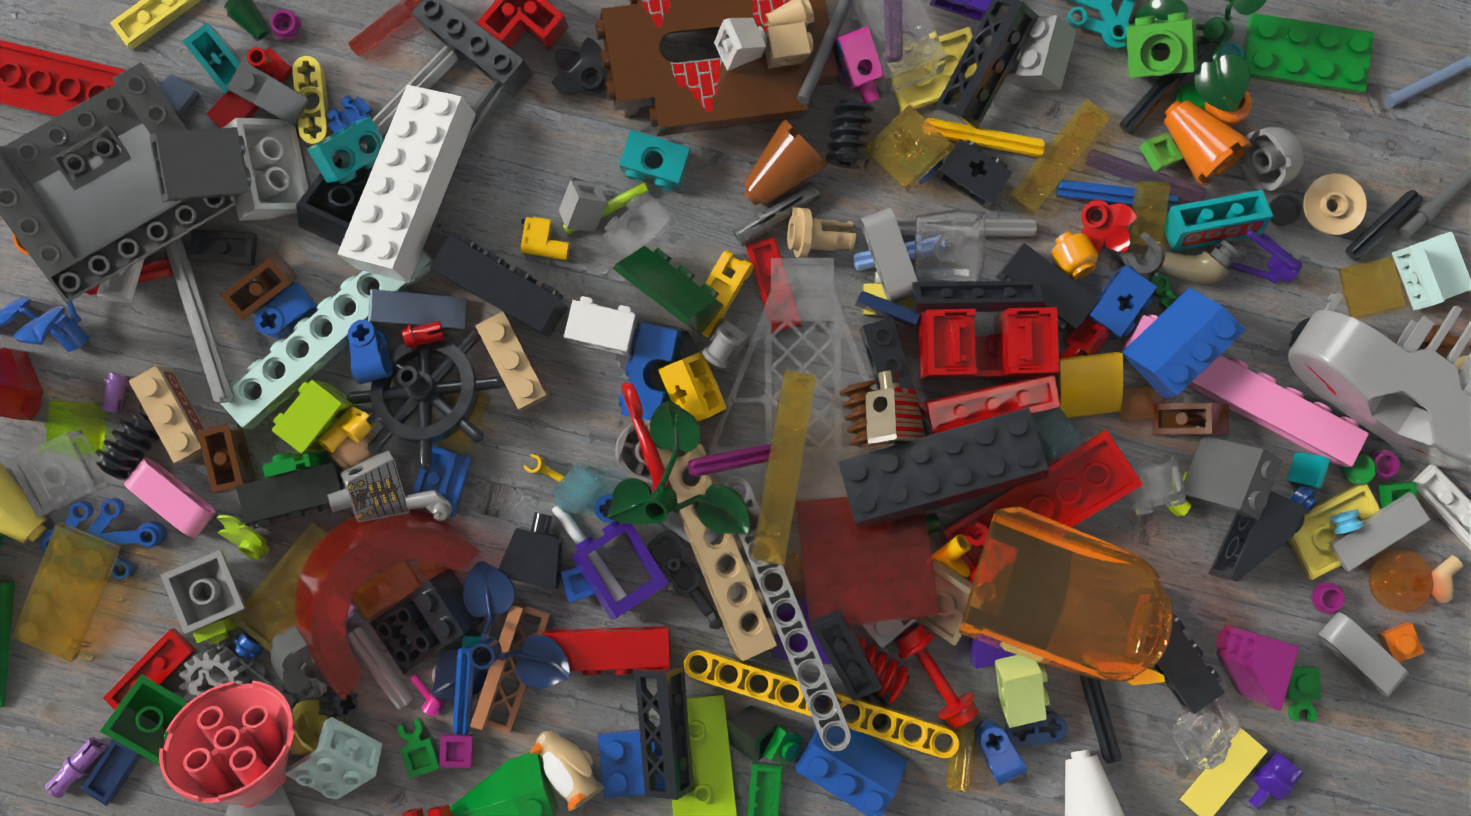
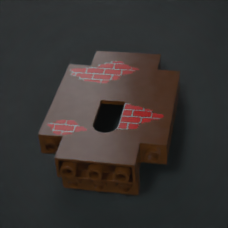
M629 0L630 5L601 8L600 20H595L597 38L598 40L603 39L605 51H600L602 69L608 70L610 81L605 82L608 101H613L615 111L624 110L625 118L637 117L639 108L652 106V108H648V119L650 127L656 128L657 136L784 121L785 119H800L808 109L807 104H801L797 101V96L830 24L826 0H809L814 14V22L808 24L806 31L812 35L813 51L805 63L768 69L764 51L761 58L729 71L726 70L721 58L678 63L670 62L661 55L659 49L660 41L669 34L718 29L719 32L723 20L728 18H753L757 27H762L765 32L768 27L766 14L791 0ZM834 46L816 86L832 84L838 76Z

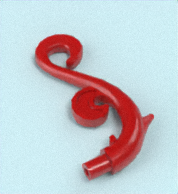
M626 382L621 385L622 395L640 441L639 446L642 457L651 473L653 485L650 488L653 493L661 482L665 468L656 445L642 419L643 407L634 385L631 382ZM668 480L666 486L671 487Z

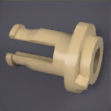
M793 207L787 233L788 248L794 250L796 258L804 259L808 256L810 250L834 251L845 249L846 252H851L856 238V233H850L854 222L841 223L831 219L812 218L809 208Z

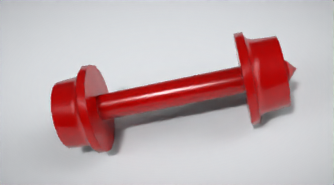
M921 623L907 627L894 639L899 648L898 656L900 659H904L915 654L947 702V705L937 714L940 720H946L952 729L969 725V722L979 713L974 703V694L968 692L958 697L925 648L935 638L934 633L927 632Z

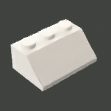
M233 119L223 128L237 127L238 135L243 136L246 148L245 155H242L244 168L247 167L251 174V186L248 187L249 192L240 196H234L238 203L236 204L239 221L269 220L297 213L296 204L309 187L296 128L281 119Z

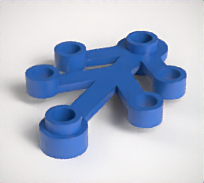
M111 498L103 502L101 514L85 534L72 535L80 523L91 517L94 511L92 504L83 500L74 503L70 507V516L60 528H51L42 534L40 548L49 558H65L79 569V576L83 581L93 582L101 577L103 569L99 563L95 561L90 562L75 549L86 548L110 566V573L114 578L121 580L133 573L134 566L130 560L122 559L107 546L140 543L146 548H153L165 540L167 533L164 525L158 521H149L141 525L138 530L103 533L113 519L121 515L125 509L122 500ZM110 503H113L116 506V513L110 511ZM79 506H82L85 509L84 516L79 514ZM145 531H149L152 534V541L146 538ZM52 539L58 542V549L53 546ZM119 564H121V565H123V566L125 567V569H126V573H125V574H123V573H121V572L119 571V569H118V565H119ZM88 567H90V568H92V569L94 570V572H95V575H94V576H90V575L88 574V572H87V568H88Z

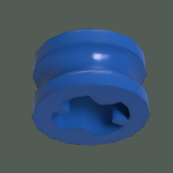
M612 494L600 497L594 507L596 516L601 521L607 523L614 522V520L604 516L606 512H601V505L607 504L608 499L612 500Z

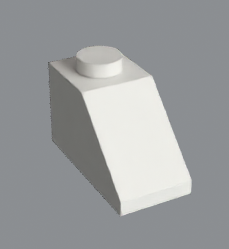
M728 18L723 20L714 44L726 70L729 71L761 58L766 49L767 38L762 27H757L753 18Z

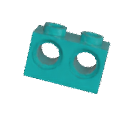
M371 117L355 121L307 150L327 183L339 181L340 184H344L357 177L356 170L363 166L365 169L374 166L384 140ZM360 138L364 139L367 144L365 153L359 147ZM335 152L338 153L342 159V164L340 168H338L333 162V155Z

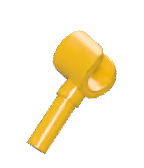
M529 455L537 459L538 466L533 470L524 465L527 472L533 474L542 473L565 484L568 478L547 466L541 456Z

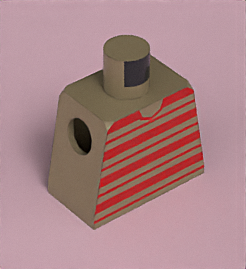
M897 370L878 373L880 390L868 392L865 396L868 444L897 445L925 437L915 390L900 388Z

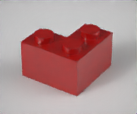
M495 0L476 23L510 50L525 32L529 33L550 50L569 28L565 15L547 0Z

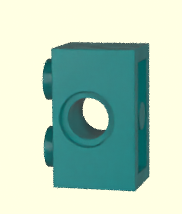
M630 129L619 166L621 171L625 173L624 176L633 181L642 182L644 178L655 182L654 186L666 191H672V188L680 190L691 152L689 147ZM656 156L663 160L662 165L657 169H650L646 166L648 159Z

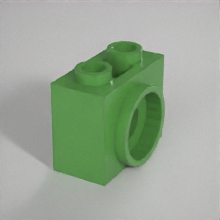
M1187 12L1168 14V20L1155 21V16L1135 18V24L1126 27L1129 78L1194 72L1198 68L1196 17L1187 18ZM1157 43H1165L1170 47L1168 58L1161 59L1155 54Z

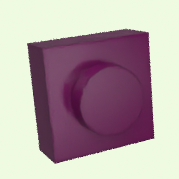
M443 733L440 736L439 767L472 768L475 734L456 735L454 733Z

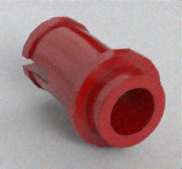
M441 321L415 327L410 324L408 328L402 329L405 346L417 349L418 345L445 340L444 331L434 334L430 333V331L443 328Z

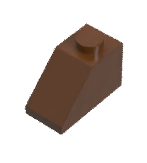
M1214 402L1153 404V435H1229V404Z

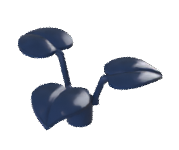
M479 561L475 564L465 581L463 590L464 605L472 616L482 617L488 614V620L484 632L481 634V641L474 645L469 652V660L474 666L472 696L483 689L487 677L485 669L492 666L498 659L503 661L510 657H520L516 663L517 676L522 683L531 688H547L561 681L568 680L571 676L568 657L563 648L554 639L545 635H531L524 640L522 651L502 652L500 643L496 639L489 637L495 618L494 613L501 614L509 610L515 600V588L511 579L501 570L485 561ZM460 648L449 649L439 658L435 668L432 697L455 700L457 655Z

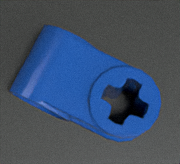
M299 282L293 283L256 313L254 323L257 330L273 338H282L291 332L299 321L314 315L318 311V305ZM272 317L276 318L274 320L276 324L275 328L270 327L272 325V322L270 321Z
M367 320L354 322L348 330V339L351 354V370L355 380L359 384H365L391 376L393 367L389 357L386 335L381 330L375 329V326Z
M985 720L977 725L974 735L999 786L1027 772L1022 758L998 723L992 720ZM990 733L995 734V741L992 743L989 742L988 735Z

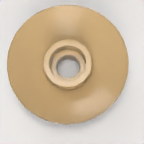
M1332 173L1321 176L1311 183L1306 190L1303 207L1307 220L1315 229L1328 235H1342L1354 230L1362 222L1366 213L1367 201L1362 187L1353 178L1344 174ZM1327 202L1333 204L1334 209L1332 212L1327 208Z

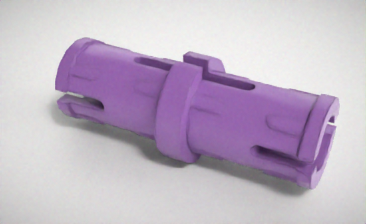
M90 737L74 756L67 757L63 762L61 770L45 785V789L50 790L49 794L53 797L61 798L77 779L84 778L91 764L105 751V745L98 748L103 742L95 737Z

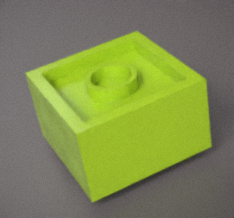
M311 379L309 383L303 382L299 387L300 395L284 414L279 413L273 420L276 425L272 431L301 454H322L325 449L318 443V439L350 406L357 409L360 406L349 402L347 396L331 383Z

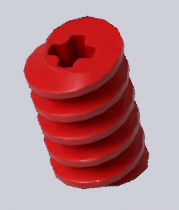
M860 637L858 641L882 683V689L878 691V696L882 697L886 692H889L888 703L892 704L903 692L909 681L908 667L902 665L897 668L898 662L894 658L886 662V652L881 651L875 655L876 646L871 644L865 648L866 639Z

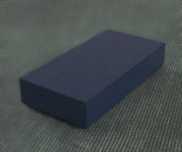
M865 291L860 292L854 305L885 318L893 317L894 321L912 328L917 324L920 316L919 313H915V310Z
M112 739L80 789L105 806L111 804L138 763L141 755Z

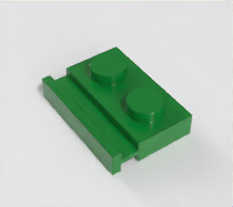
M284 453L273 456V462L262 465L265 478H271L329 464L327 454L306 453L302 457L301 453Z

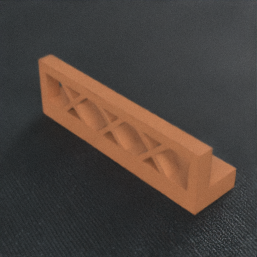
M514 602L508 611L498 641L502 652L513 651L514 646L524 642L531 635H541L546 630L551 613ZM525 613L542 618L538 631L528 636L522 626ZM520 632L522 639L516 641L518 633ZM513 657L506 658L503 661L498 659L490 666L470 727L483 730L487 726L508 734L512 732L527 687L518 676L520 685L517 691L507 695L502 685L504 676L515 672L517 676L516 662ZM510 662L512 668L506 671L508 663ZM500 692L502 698L496 701L497 695ZM516 696L512 706L509 699ZM502 702H505L510 712L507 724L490 719L493 707Z

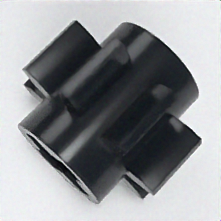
M339 684L338 687L328 685L327 691L318 698L320 707L318 714L328 716L327 719L333 717L339 721L350 722V716L359 709L357 700L359 695L358 693L349 692L350 685Z

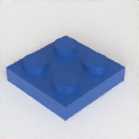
M640 730L599 733L598 743L604 799L645 795ZM654 739L651 743L652 751L660 759L663 756L662 747ZM656 771L654 774L655 788L665 789V779Z

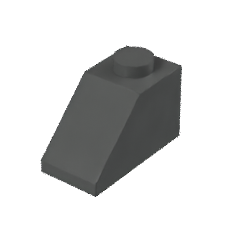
M243 61L239 64L227 86L228 90L294 127L309 102L308 98Z

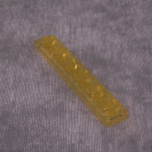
M785 370L783 373L751 560L782 566L785 564L816 382L815 375Z

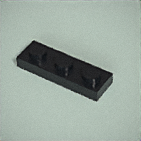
M841 609L810 621L812 631L853 701L882 689L879 676Z

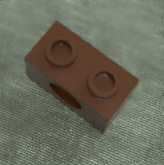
M275 252L230 286L220 296L236 315L243 320L291 284L297 275L278 252Z
M224 424L197 432L212 493L232 492L236 490L238 485L256 481L244 431L240 425Z

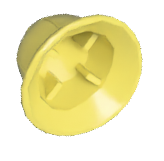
M303 700L292 709L295 729L290 749L291 754L307 756L317 749L323 722L328 717L318 714L320 710L319 700Z

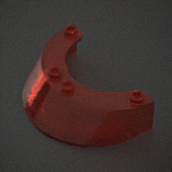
M416 509L409 510L410 513L364 522H358L356 517L353 516L332 529L317 544L308 557L301 571L295 596L297 627L308 645L311 659L332 689L343 700L355 691L354 688L361 679V669L349 647L346 631L348 610L355 593L363 582L377 570L402 560H428L453 570L462 569L467 566L475 556L478 557L482 552L449 523L438 521L434 518V515Z

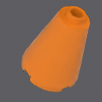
M1178 100L1165 111L1167 117L1164 123L1194 178L1202 187L1212 183L1208 178L1214 173L1220 177L1245 155L1246 151L1243 147H1251L1252 145L1247 137L1189 100L1184 102Z

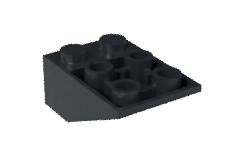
M451 567L423 583L370 622L403 674L485 620L483 616H472L466 609L463 600L464 586Z

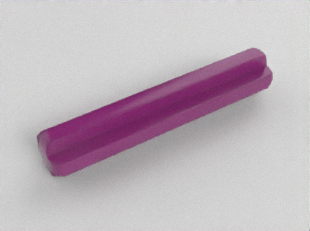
M764 444L691 459L688 461L689 474L692 477H699L774 461L777 458L776 446L774 444Z

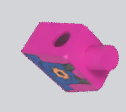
M868 26L838 37L834 43L835 58L848 91L858 89L863 102L867 104L881 99L876 81L882 78L884 73ZM858 67H862L865 70V75L859 73Z

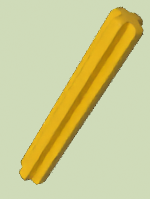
M933 118L926 119L923 130L924 135L956 142L960 139L963 141L970 140L978 146L1034 157H1042L1045 150V141L1043 139L980 127L976 129L969 125Z

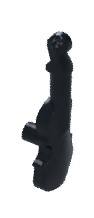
M667 531L659 534L647 546L653 559L660 569L666 570L669 575L668 581L673 584L677 593L689 594L701 613L709 620V627L711 629H720L723 624L722 620L716 616L713 606L699 587L702 580L701 573L694 568V563L688 562L685 557V551L688 547L683 545L680 536L675 532Z

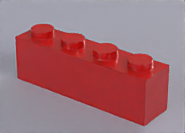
M670 626L545 630L541 633V635L554 639L563 648L568 657L571 671H582V675L585 676L600 675L601 670L614 669V674L624 675L633 673V669L661 670L671 665Z

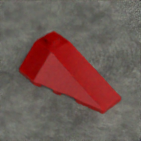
M5 347L1 348L0 417L32 421L41 408L43 389L27 352Z

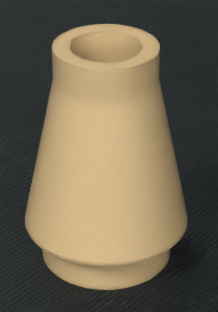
M791 0L776 10L767 13L766 20L768 27L805 22V27L807 28L809 23L814 22V14L809 0Z

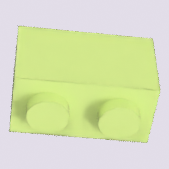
M1026 654L995 660L1000 707L1009 728L1046 720L1045 706L1050 705L1047 690L1043 686V683L1048 681L1043 663L1038 664L1035 657Z

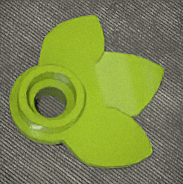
M224 514L217 516L216 519L226 528L221 529L218 534L233 544L238 545V550L254 560H261L263 555H268L270 552L269 546L266 545L268 541L256 530L243 525L240 520L233 516Z

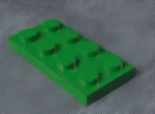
M1252 13L1247 21L1243 49L1244 60L1249 65L1251 78L1361 95L1366 92L1374 32Z

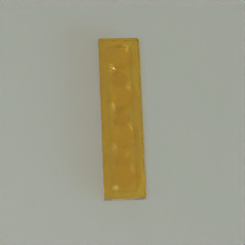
M1086 98L1008 197L1033 215L1111 117Z

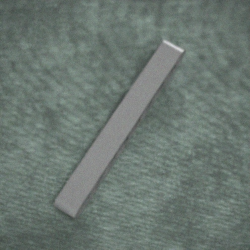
M732 478L726 482L725 486L730 488L737 484L745 486L747 493L743 500L749 514H755L759 520L758 527L755 530L748 532L747 535L738 533L820 738L829 750L841 751L850 743L849 726L753 490L744 479ZM759 543H766L771 549V555L766 561H758L753 556V549ZM775 572L781 575L783 586L780 590L770 591L767 589L765 578L768 574ZM790 603L793 605L796 613L792 620L783 621L778 617L777 608L780 604ZM796 633L803 634L808 640L807 647L802 651H795L789 645L790 637ZM814 664L819 668L820 676L817 680L810 682L803 678L801 671L805 665ZM819 695H827L833 702L832 707L826 712L818 711L814 706V700ZM832 726H839L845 731V736L840 742L835 743L828 740L826 733Z

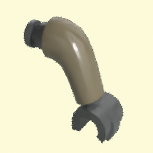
M1145 231L1139 236L1148 245V251L1145 255L1135 258L1130 252L1120 253L1123 263L1140 273L1156 270L1196 284H1215L1225 280L1231 274L1227 270L1233 263L1231 259L1234 256L1238 258L1241 255L1239 251L1224 239L1220 242L1223 246L1219 250L1215 248L1210 254L1204 251L1201 255L1193 256L1165 250L1161 251L1157 241Z

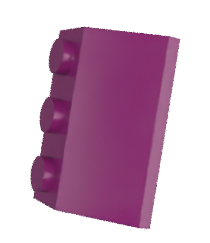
M1224 624L1223 630H1220L1216 638V655L1236 692L1270 708L1281 711L1299 647Z

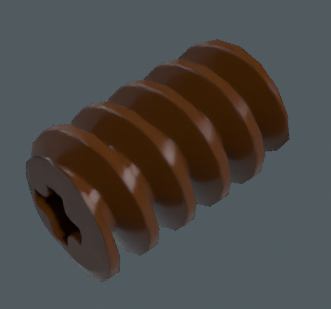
M878 379L850 384L847 388L840 391V396L850 397V400L843 403L842 407L853 411L844 417L845 421L855 422V425L847 429V433L857 435L855 439L849 442L850 446L861 448L875 445L868 444L865 396L868 392L877 391L872 390L871 386L878 383Z

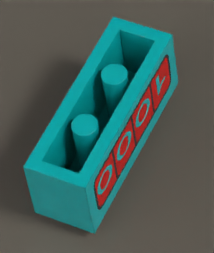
M1263 190L1172 206L1162 224V228L1171 252L1219 244L1223 239L1229 242L1250 238L1247 235L1248 231H1253L1258 236H1261L1272 219L1273 214Z

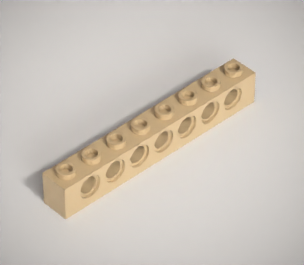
M647 422L645 425L650 433V422ZM698 444L692 451H682L678 454L668 480L671 488L677 494V503H681L698 494L705 496V492L710 485L718 484L713 474L696 477L690 484L683 482L682 475L688 468V461L707 456L701 444ZM656 446L666 470L672 455L671 449L663 450ZM695 503L681 509L678 514L735 655L741 661H745L777 646L773 637L777 634L771 618L765 617L762 607L766 606L765 600L760 590L753 587L751 578L754 577V573L747 560L743 561L739 550L743 546L738 534L719 533L715 541L708 542L706 533L709 529L701 523L694 509ZM729 555L731 558L730 566L725 570H719L718 562L720 558ZM735 585H741V595L738 598L730 599L731 588ZM752 613L754 618L751 625L742 627V618L746 614Z

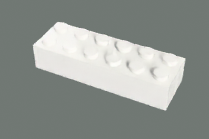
M411 85L406 86L337 254L355 269L410 282L476 116L462 96Z

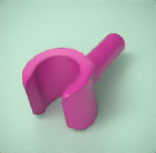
M417 674L414 675L410 680L422 696L427 699L421 709L431 717L438 715L444 707V699L432 697V692L428 690Z

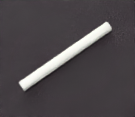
M562 503L552 509V512L576 545L587 539ZM593 551L588 554L587 557L615 601L617 602L627 594L598 553Z

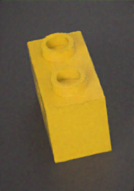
M703 351L658 369L671 402L688 411L697 421L704 420L727 409L707 359L702 354Z

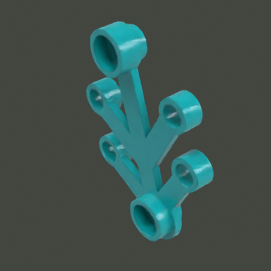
M1068 0L1099 11L1103 20L1088 17L1084 8L1074 7L1066 18L1067 24L1072 28L1081 27L1100 34L1104 44L1112 49H1121L1127 45L1126 27L1130 25L1128 20L1137 0H1123L1117 16L1111 6L1113 0ZM1072 14H1079L1082 20L1080 22L1074 21ZM1114 28L1121 30V37L1114 35Z

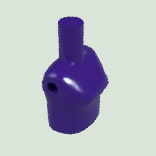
M1276 752L1263 767L1255 772L1254 780L1260 788L1248 802L1259 810L1270 796L1277 800L1287 798L1304 773L1280 753Z

